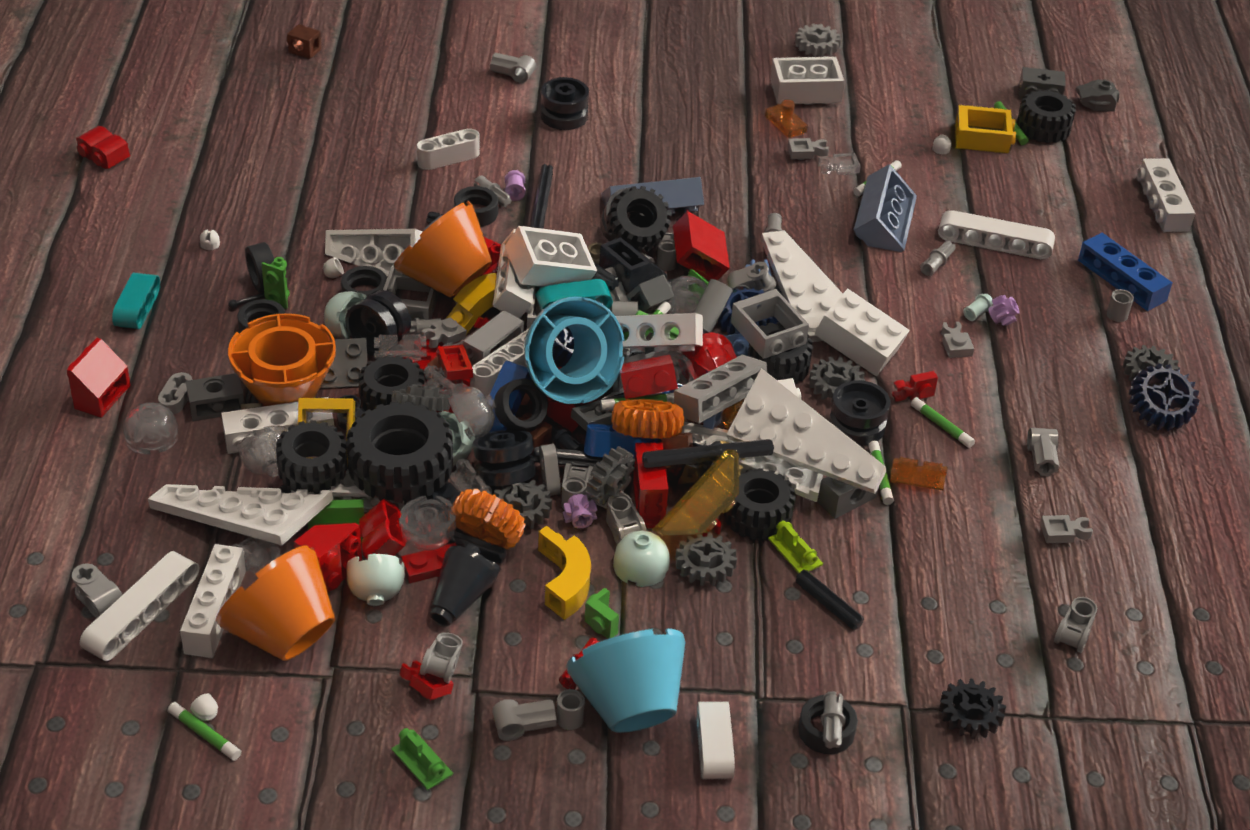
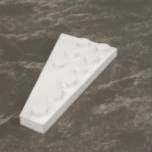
M785 230L762 233V245L785 299L809 324L808 334L812 342L823 341L814 333L823 316L843 293Z
M684 422L682 427V433H692L693 441L700 445H704L705 441L706 445H711L715 441L734 443V441L728 439L726 435L728 430L714 427L712 430L703 427V425ZM772 455L748 457L745 460L740 458L728 460L734 464L741 465L743 467L741 472L746 473L747 469L754 471L757 468H762L764 471H775V474L785 476L784 480H789L792 483L791 487L795 489V494L817 502L823 474Z

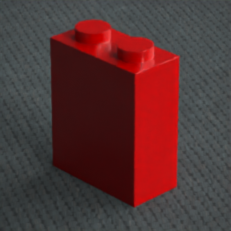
M687 211L673 225L677 263L688 269H693L709 281L710 279L718 281L730 269L725 232Z
M670 354L623 363L620 370L625 399L678 389Z

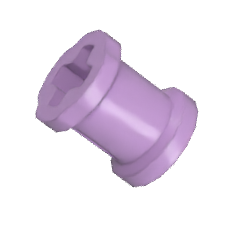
M517 170L509 171L505 176V184L507 185L505 192L510 195V199L513 201L521 200L525 196V187L523 185L525 183V176Z

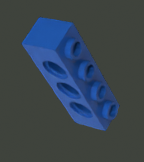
M1100 233L1082 242L1078 261L1116 289L1130 292L1134 297L1133 301L1146 311L1167 301L1173 282L1107 235Z

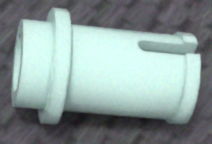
M986 293L977 295L975 301L963 310L964 316L968 320L974 321L983 312H988L989 307L993 305L992 297Z

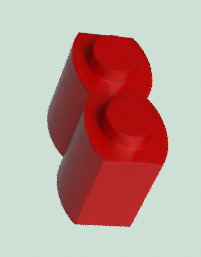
M96 126L76 138L78 153L82 157L93 160L97 166L109 169L130 157L128 143L122 137L112 134L103 126Z
M385 499L381 500L359 520L360 535L363 538L362 553L367 560L368 554L394 556L406 546V536L401 527L403 524L402 514L397 506Z

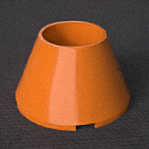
M469 201L467 202L468 206L461 203L441 216L419 235L421 238L413 247L409 245L394 263V268L398 272L450 298L455 297L462 288L480 277L492 264L473 205Z
M284 313L260 317L247 323L248 327L241 333L236 332L233 335L228 347L230 365L255 399L262 403V407L298 402L299 398H315L336 354L335 339L330 330L323 324L319 326L311 322L310 317L299 314Z
M307 545L301 546L273 560L256 573L258 579L246 590L242 586L239 587L225 602L216 617V622L222 629L283 661L290 660L304 652L317 642L335 622L330 599L314 549L312 547L309 548Z

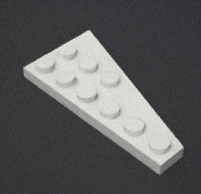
M762 368L726 434L728 439L734 442L771 439L774 445L772 456L873 494L876 493L886 473L885 465Z
M166 484L149 497L148 502L150 508L283 545L333 500L332 490H322L321 495L308 494V489H297L295 493H281L280 488L238 487L237 491H225L224 486H214L212 490H199L197 485Z

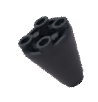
M466 543L464 547H449L445 552L433 595L431 612L429 613L430 617L444 626H449L451 622L456 621L495 583L501 570L500 566L480 555L479 548L473 544Z

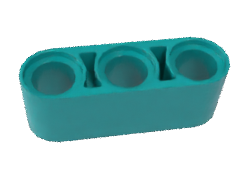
M136 272L131 274L113 309L112 322L114 326L132 329L142 328L160 290V277L158 275Z
M602 279L547 285L541 287L536 293V299L541 311L553 302L567 297L590 298L602 303L608 309L613 304L608 286Z

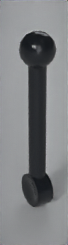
M265 293L237 301L234 299L230 300L228 303L229 308L236 309L238 305L264 298Z

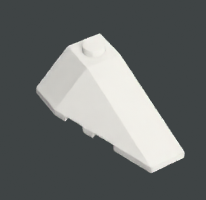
M417 229L326 230L325 254L358 266L378 268L388 276L391 265L394 266L397 258L409 245L411 247L415 245L421 238L419 235L422 231Z

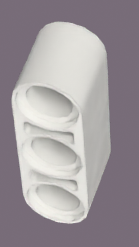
M464 129L424 139L417 144L418 166L425 170L474 159L480 153L479 132L474 129Z
M697 702L702 779H734L735 761L729 702Z

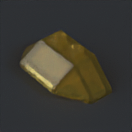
M726 449L652 530L656 534L663 536L696 535L709 532L717 523L715 519L722 512L725 513L730 510L736 502L734 499L739 494V453L736 450Z

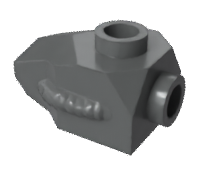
M1101 79L1076 86V92L1080 96V102L1083 106L1093 111H1115L1116 104L1119 101V90L1116 89L1114 83Z

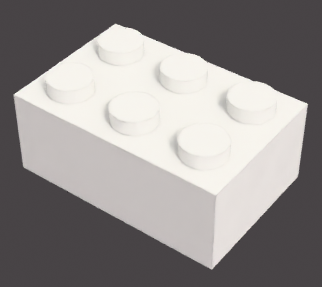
M836 57L773 58L770 80L777 104L841 103L844 79Z
M518 226L505 245L520 284L547 286L591 280L597 272L585 241L579 233Z
M847 289L823 316L814 334L877 376L898 351L910 330Z

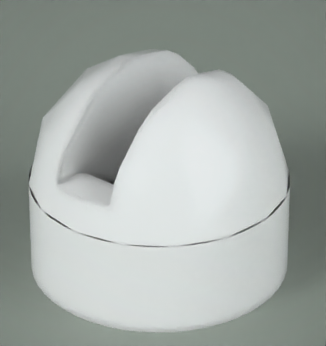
M945 135L936 137L933 142V151L938 154L950 152L951 140Z
M204 230L200 235L201 247L205 250L218 248L220 246L218 233L214 230Z
M336 257L324 263L323 270L325 276L333 279L344 274L343 267Z
M210 694L199 696L190 707L192 713L202 721L212 720L216 716L218 709L216 701Z

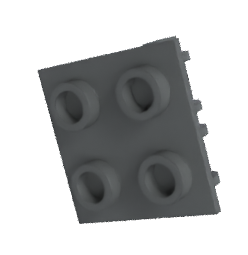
M366 338L335 339V358L320 389L359 387L358 377L361 374L360 370L362 367H366L368 363Z

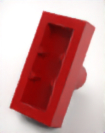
M463 344L437 347L438 359L449 387H462L463 379L473 378V368Z

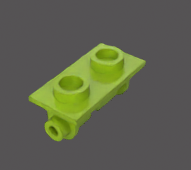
M781 521L777 524V534L769 537L768 540L798 573L803 569L811 571L823 565L822 561L817 557V552L811 549L798 536L790 522Z

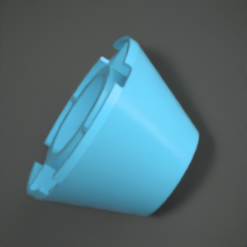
M567 297L547 306L534 320L524 341L528 372L539 390L549 398L566 404L587 403L607 392L618 378L625 358L622 357L623 341H625L624 334L617 318L602 303L585 297ZM568 326L574 338V351L569 362L561 369H558L552 356L553 343L559 332Z
M653 629L631 632L593 644L582 650L583 656L575 661V657H571L566 664L568 674L611 731L631 732L661 724L676 715L686 643L682 632L674 629H666V634L654 635Z

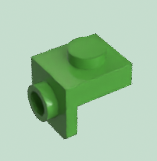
M604 588L587 599L585 603V622L595 632L601 633L609 639L618 634L619 614L609 608L610 591Z

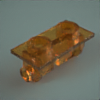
M900 456L893 460L890 482L943 491L947 467L942 466L943 463L927 461L923 462V466H918V460Z

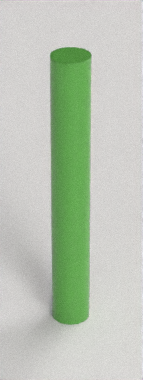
M997 101L994 104L995 109H1006L1001 101ZM1015 122L1014 132H1016V138L1021 145H1025L1028 143V138Z

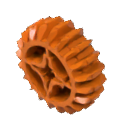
M626 399L617 402L613 406L611 416L612 428L625 436L630 435L632 437H641L642 439L675 437L682 433V427L684 426L683 408L663 400Z
M478 489L461 491L460 495L456 497L450 512L451 520L458 529L463 530V533L504 547L505 549L515 547L522 537L526 526L524 523L525 519L518 510L513 508L512 504L506 503L504 499L496 497L495 494L491 495L486 491L481 492Z

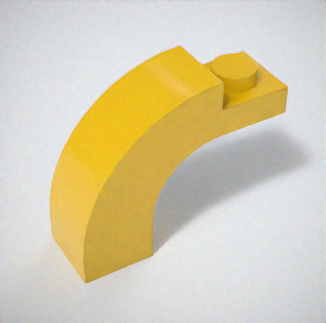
M497 273L480 276L462 288L453 298L457 304L446 319L451 317L465 328L468 333L478 317L494 307L493 300Z
M545 526L538 534V551L563 571L545 585V605L562 619L566 620L579 610L588 596L591 573L590 556L584 544L575 535L566 541L561 534Z

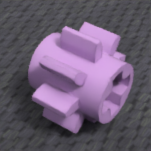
M1000 295L991 300L993 306L989 307V313L996 324L1001 322L1003 326H1007L1017 321L1014 315L1019 314V308L1012 297L1006 298L1005 295Z
M573 495L568 499L567 503L563 504L565 522L569 523L572 521L574 528H586L592 524L593 520L597 519L596 503L594 500L588 501L587 495Z

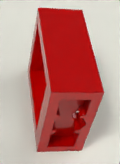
M635 443V469L633 471L635 508L643 518L646 528H665L668 499L666 467L645 468L642 462L644 452L663 450V443Z

